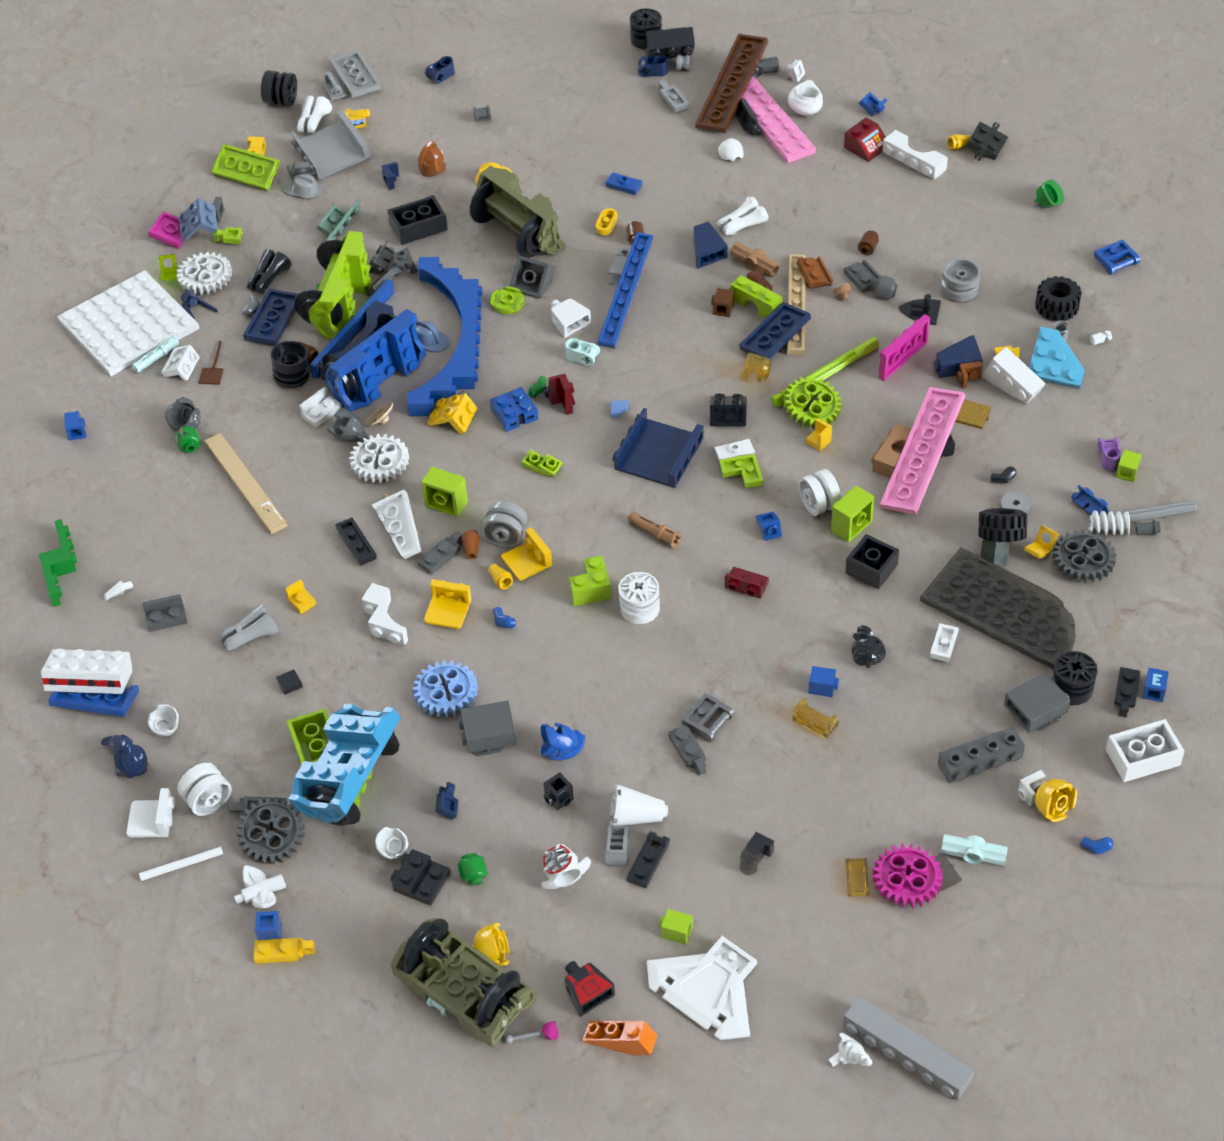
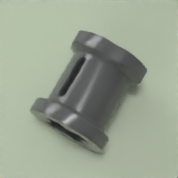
M489 105L483 108L473 107L476 122L479 119H491Z

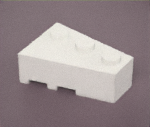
M1007 347L991 360L981 378L1024 404L1032 400L1045 385Z

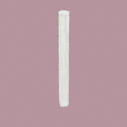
M220 846L139 873L140 879L144 881L223 855L222 848Z

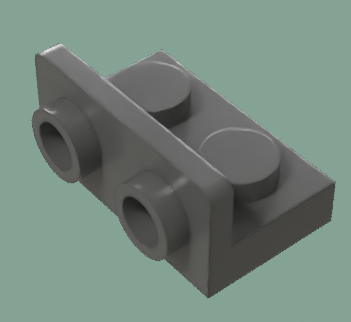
M180 594L143 602L149 632L187 623L185 608Z

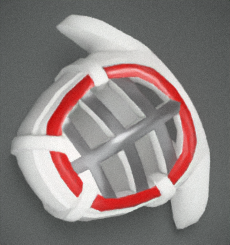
M557 844L544 853L543 871L549 880L541 883L542 888L557 889L572 885L586 872L591 864V860L586 857L580 862L579 857L563 844Z

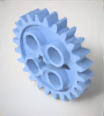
M443 660L442 665H439L438 662H435V667L428 665V671L422 669V675H417V681H414L413 693L418 707H422L423 712L429 710L430 715L437 712V717H440L442 713L445 714L446 718H448L449 713L456 716L457 710L461 712L463 707H470L469 702L474 703V697L477 696L478 684L476 676H473V671H468L467 665L462 668L461 662L454 665L453 660L450 664H446V661ZM440 676L444 678L445 686L447 691L449 692V697L451 701H448L445 688L444 686H442V680Z

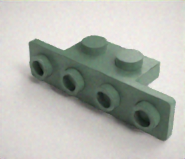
M359 198L347 213L334 204L324 216L316 229L328 236L326 241L336 240L335 236H340L345 229L343 226L345 224L348 226L351 222L352 214L356 215L361 208L358 206L361 201Z

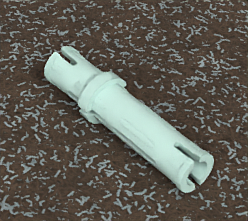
M171 336L162 344L156 345L154 350L132 364L133 370L139 374L162 356L168 355L170 350L179 345L177 338Z

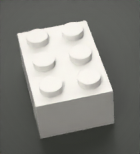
M1166 719L1110 735L1106 746V752L1123 782L1181 766L1185 752Z

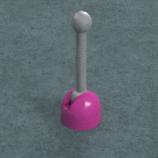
M556 1021L546 1023L541 1031L515 1036L508 1034L504 1037V1041L509 1044L513 1040L543 1035L547 1040L559 1039Z

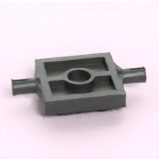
M979 122L967 143V146L977 152L974 156L975 160L980 161L983 155L996 160L1008 136L997 131L1000 127L999 123L994 122L992 127L982 122Z

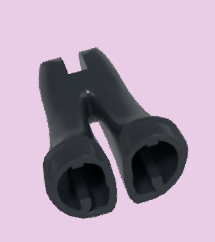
M264 250L256 271L249 278L247 289L264 293L280 273L291 268L292 263L290 259L281 252H277L275 255L273 250Z

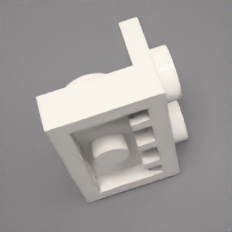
M191 345L174 348L161 373L164 377L179 375L183 381H187L200 357Z
M323 387L304 401L299 408L301 418L317 428L341 409L342 405L329 396L328 388Z

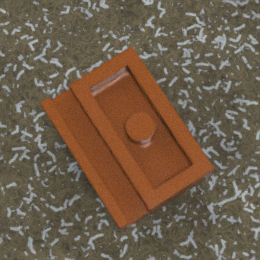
M820 256L817 259H814V257L798 258L796 264L809 288L822 287L825 284L832 285L833 279Z

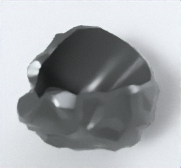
M181 397L166 408L165 419L170 428L175 432L184 426L196 429L200 425L201 411L195 407L192 400Z

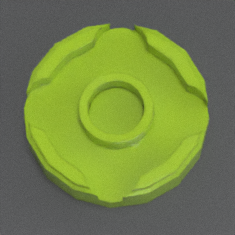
M515 287L497 289L490 297L492 309L500 314H514L520 311L525 303L524 295Z

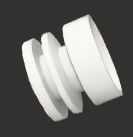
M633 572L626 575L618 586L620 614L625 620L634 624H646L653 621L660 611L658 581L652 575L644 572Z

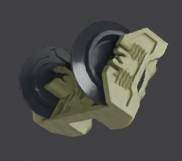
M432 918L422 922L412 936L407 938L408 941H404L400 945L391 962L393 974L410 991L425 1002L430 997L458 1018L460 1028L476 1040L484 1042L492 1048L498 1043L506 1028L520 1012L530 1008L536 1001L535 989L520 981V974L517 971H506L449 930L448 923L444 919Z

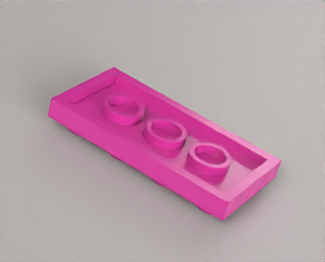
M924 314L920 319L915 320L911 327L905 329L888 347L882 349L879 355V379L885 381L928 343L929 316Z

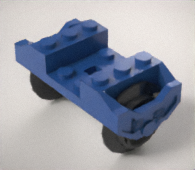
M407 309L398 316L381 313L377 318L379 330L340 359L332 354L323 356L322 374L333 397L341 403L342 408L352 412L370 405L381 396L378 387L381 383L396 372L408 376L420 366L423 357L427 354L424 346L418 339L415 328L418 320L415 313Z

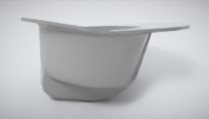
M310 174L296 175L293 180L288 181L283 187L286 194L306 199L317 197L321 192V186L316 183L315 178Z

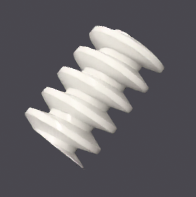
M1094 510L1089 517V531L1093 532V529H1096V532L1100 534L1101 529H1103L1104 534L1107 535L1108 531L1111 530L1112 535H1115L1116 530H1119L1120 535H1123L1124 530H1126L1129 535V513L1124 512L1122 516L1121 512L1117 511L1114 516L1113 511H1109L1106 516L1105 511H1101L1100 515H1098V512Z

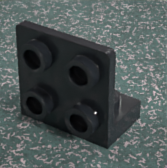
M722 393L711 396L710 426H746L747 397L743 396V394L725 396Z

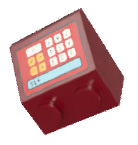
M865 117L845 132L844 148L869 162L883 152V140L886 136L879 124Z

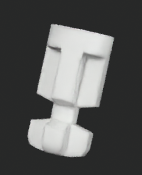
M1104 331V334L1100 332L1090 335L1092 345L1112 339L1110 331Z

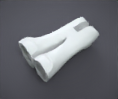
M306 96L303 99L302 114L297 126L298 132L305 133L306 129L308 133L315 132L322 117L329 114L332 110V105L328 99L318 96L316 101L313 96Z
M747 197L737 210L718 220L716 225L726 236L733 235L745 227L767 222L768 215L764 207L758 206L754 197Z

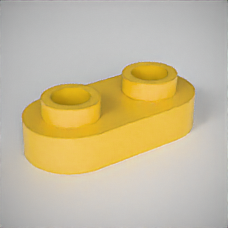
M607 208L601 212L595 224L598 234L608 235L612 232L618 220L615 209Z

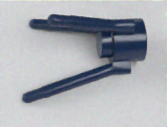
M186 290L181 294V300L184 302L182 307L186 309L187 313L194 320L195 318L189 307L196 306L198 302L218 312V309L205 302L204 299L195 295L190 290Z

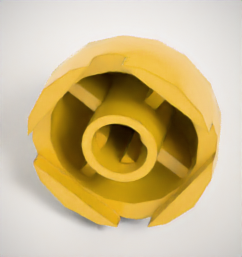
M1049 779L1037 789L1035 795V805L1039 813L1052 822H1059L1068 816L1065 813L1069 809L1073 810L1077 800V790L1073 788L1072 784L1062 779Z
M499 923L486 925L476 933L472 946L499 966H507L509 960L505 961V953L510 954L504 930L499 931L498 926H501Z

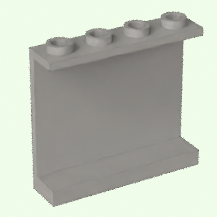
M343 109L337 111L339 122L299 139L294 131L291 132L293 147L297 148V152L300 157H303L304 162H310V171L319 180L371 157L367 142Z

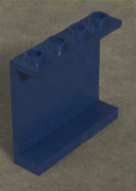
M643 408L641 413L637 414L633 426L629 427L626 438L622 439L620 448L613 454L614 469L676 488L704 439V426L697 424L693 432L647 419V409Z

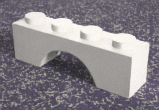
M897 130L883 140V153L933 180L946 171L948 157L935 150L931 152H917L908 146L909 137Z

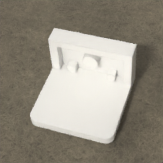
M161 788L159 800H136L131 803L127 826L128 837H168L169 828L172 826V810L175 808V798L171 796L169 788Z

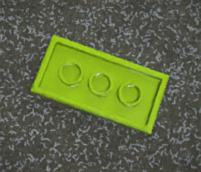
M223 144L211 173L269 191L281 162L271 157Z

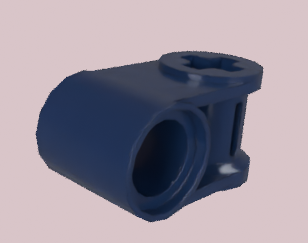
M663 55L643 56L638 60V74L642 77L665 76L668 73L667 58Z
M450 56L442 57L426 68L425 75L428 78H432L436 84L442 83L455 74L453 58Z

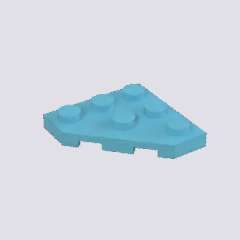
M1040 327L1029 369L1041 380L1080 389L1085 369L1058 330Z

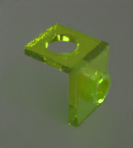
M159 255L158 259L161 270L159 279L165 281L175 280L178 270L176 255ZM164 259H171L173 266L170 268L163 265Z

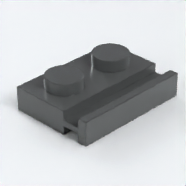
M865 259L862 263L857 262L844 268V274L862 293L871 290L873 280H877L880 276Z

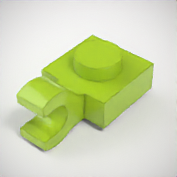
M226 227L225 230L218 229L214 234L212 233V235H216L213 238V242L219 243L223 240V243L240 244L243 230L242 228Z

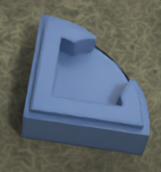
M629 400L611 401V418H617L620 414L629 409Z

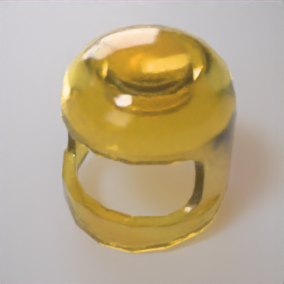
M749 352L741 378L747 379L749 373L754 372L757 374V381H765L770 376L772 370L770 359L766 356Z

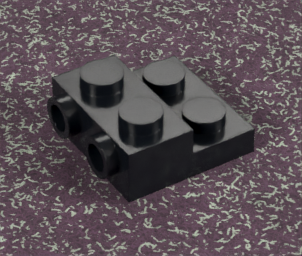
M412 849L409 854L405 853L403 855L401 868L394 870L392 873L393 891L431 906L449 877L451 870L449 867L432 861L431 856Z

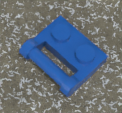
M1123 239L1094 251V257L1106 268L1109 275L1131 264L1136 265L1140 263L1139 255ZM1127 256L1129 257L1128 259H1125V260H1123V261H1121V262H1118V263H1116V264H1113V262H1115V261H1117V260H1120V259L1125 258V257H1127Z

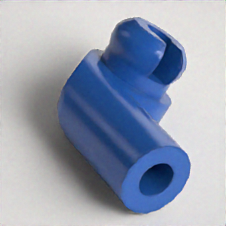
M501 607L493 609L497 626L503 628L515 627L516 620L510 616L503 615Z
M1085 836L1080 846L1095 854H1101L1111 850L1114 842L1110 837L1093 841Z

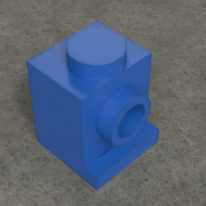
M79 411L64 413L65 430L69 441L87 438L84 417L81 418Z

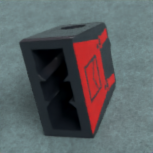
M575 961L566 965L565 970L569 975L564 979L565 988L580 1017L615 996L614 983L592 963H587L581 968Z

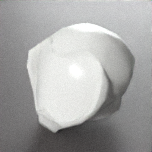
M807 80L798 84L790 91L788 103L793 112L801 116H811L821 110L823 98L814 82Z

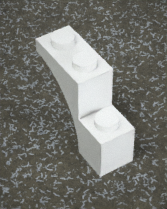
M372 583L361 599L363 611L372 615L368 621L370 634L374 637L383 638L392 643L405 646L408 641L406 628L394 622L387 613L391 602L389 588Z

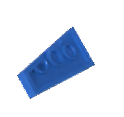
M131 685V688H125L122 694L53 691L48 701L49 706L124 717L139 693L138 685Z

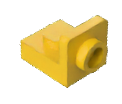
M302 580L292 583L285 589L288 602L300 614L316 605V600L304 588Z

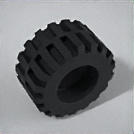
M1064 276L1048 277L1038 285L1035 308L1039 314H1042V317L1049 318V320L1066 321L1068 318L1072 319L1079 311L1082 294L1081 287L1077 285V282L1071 281L1070 278H1064Z
M1011 508L983 510L979 512L978 536L992 542L1021 541L1027 538V513Z

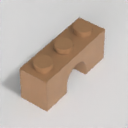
M897 423L894 429H890L886 441H882L878 453H874L872 457L873 472L891 478L901 455L897 452L902 453L912 428Z

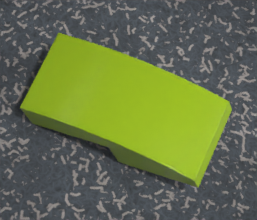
M530 449L521 462V466L533 472L554 477L563 465V462L547 454L544 457Z

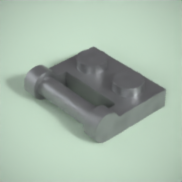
M705 693L684 716L682 725H687L689 729L702 735L706 741L711 742L715 738V733L727 719H731L734 716L735 711L730 706ZM718 711L722 714L709 729L706 728V724Z

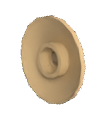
M386 402L372 412L366 419L365 426L370 427L378 423L381 425L385 424L389 420L388 415L393 408V402Z

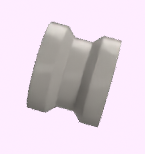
M677 55V70H690V55Z

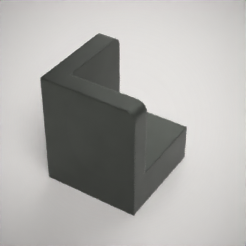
M982 540L980 563L1006 566L1010 543Z

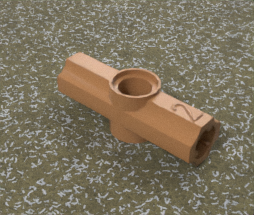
M739 242L733 244L731 255L742 260L748 269L755 270L761 267L764 273L772 277L777 274L780 264L766 257L763 250L759 248L753 250Z

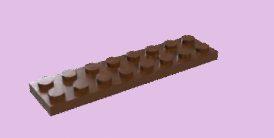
M745 34L737 35L695 123L697 129L727 132L739 102L743 98L765 51L768 38Z

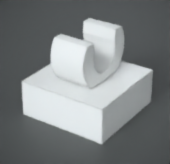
M795 60L793 64H788L785 70H789L787 77L792 78L793 82H799L805 74L801 60Z

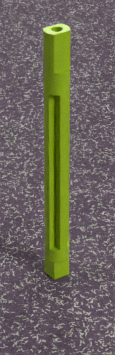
M876 337L868 339L809 374L810 380H813L814 376H816L817 381L821 378L825 380L880 347L878 339ZM788 387L770 397L773 406L779 407L784 404L783 398Z

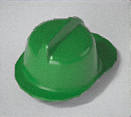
M1054 180L1043 182L1035 191L1037 199L1034 203L1039 202L1044 208L1057 206L1064 200L1062 189Z

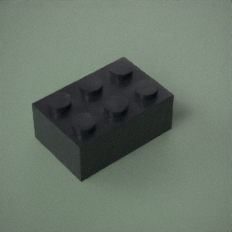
M693 27L646 31L645 50L647 57L663 55L667 59H673L678 54L681 56L693 54L695 47Z
M434 195L387 210L390 227L401 245L448 230L446 214Z

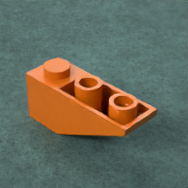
M589 1021L582 1041L630 1055H651L658 1035L646 1021Z

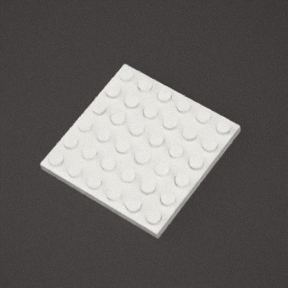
M146 271L138 273L57 316L60 324L110 377L140 360L143 356L154 350L156 345L162 344L171 336H175L179 340L200 329L199 324Z

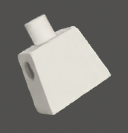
M567 299L562 303L554 300L550 305L552 308V322L564 338L591 323L590 310L573 299Z

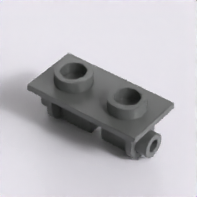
M387 240L383 246L380 245L377 249V257H372L369 263L371 266L369 273H371L372 269L377 274L384 273L389 264L388 262L393 258L392 254L395 253V249L386 246Z

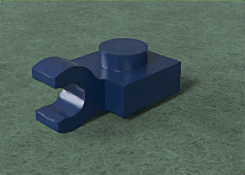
M447 782L446 788L443 786L439 788L435 812L452 820L457 817L458 799L453 797L455 785Z

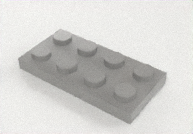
M359 50L329 59L331 66L351 98L381 89L379 81Z

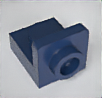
M397 162L382 165V176L388 190L395 189L394 182H396V177L399 176Z

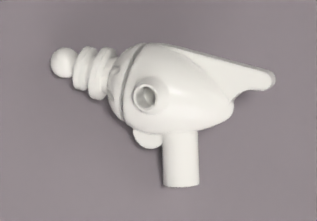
M840 1033L842 1040L838 1045L839 1052L828 1059L833 1067L840 1062L842 1064L850 1063L870 1066L872 1060L864 1052L862 1045L846 1034Z

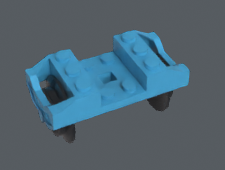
M344 704L341 709L331 714L323 728V731L329 738V742L317 763L304 761L294 777L292 792L288 800L295 810L311 818H317L337 826L355 824L360 820L361 813L358 806L354 803L356 796L379 756L394 755L399 751L400 744L394 729L401 718L394 707H385L380 712L363 710L353 704Z

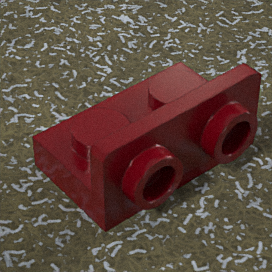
M734 566L730 573L725 575V588L760 599L769 583V577Z

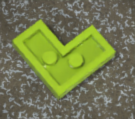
M755 454L719 459L723 478L741 475L745 488L763 486V478Z

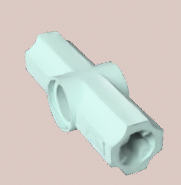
M944 834L941 853L963 857L966 862L971 864H979L983 861L1005 866L1008 847L987 843L979 836L962 838Z

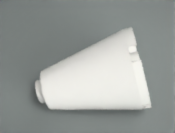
M616 784L614 786L617 792H612L609 816H614V821H610V826L662 822L663 818L667 817L668 805H665L663 800Z

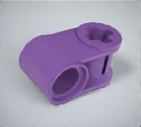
M1114 437V439L1098 438V453L1100 454L1102 467L1107 471L1117 470L1121 457L1118 437Z

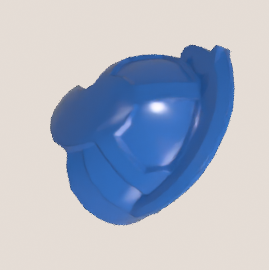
M555 723L556 730L548 724L541 725L540 731L544 741L541 747L542 756H547L554 760H566L576 756L583 749L585 735H582L580 731L573 730L561 723Z

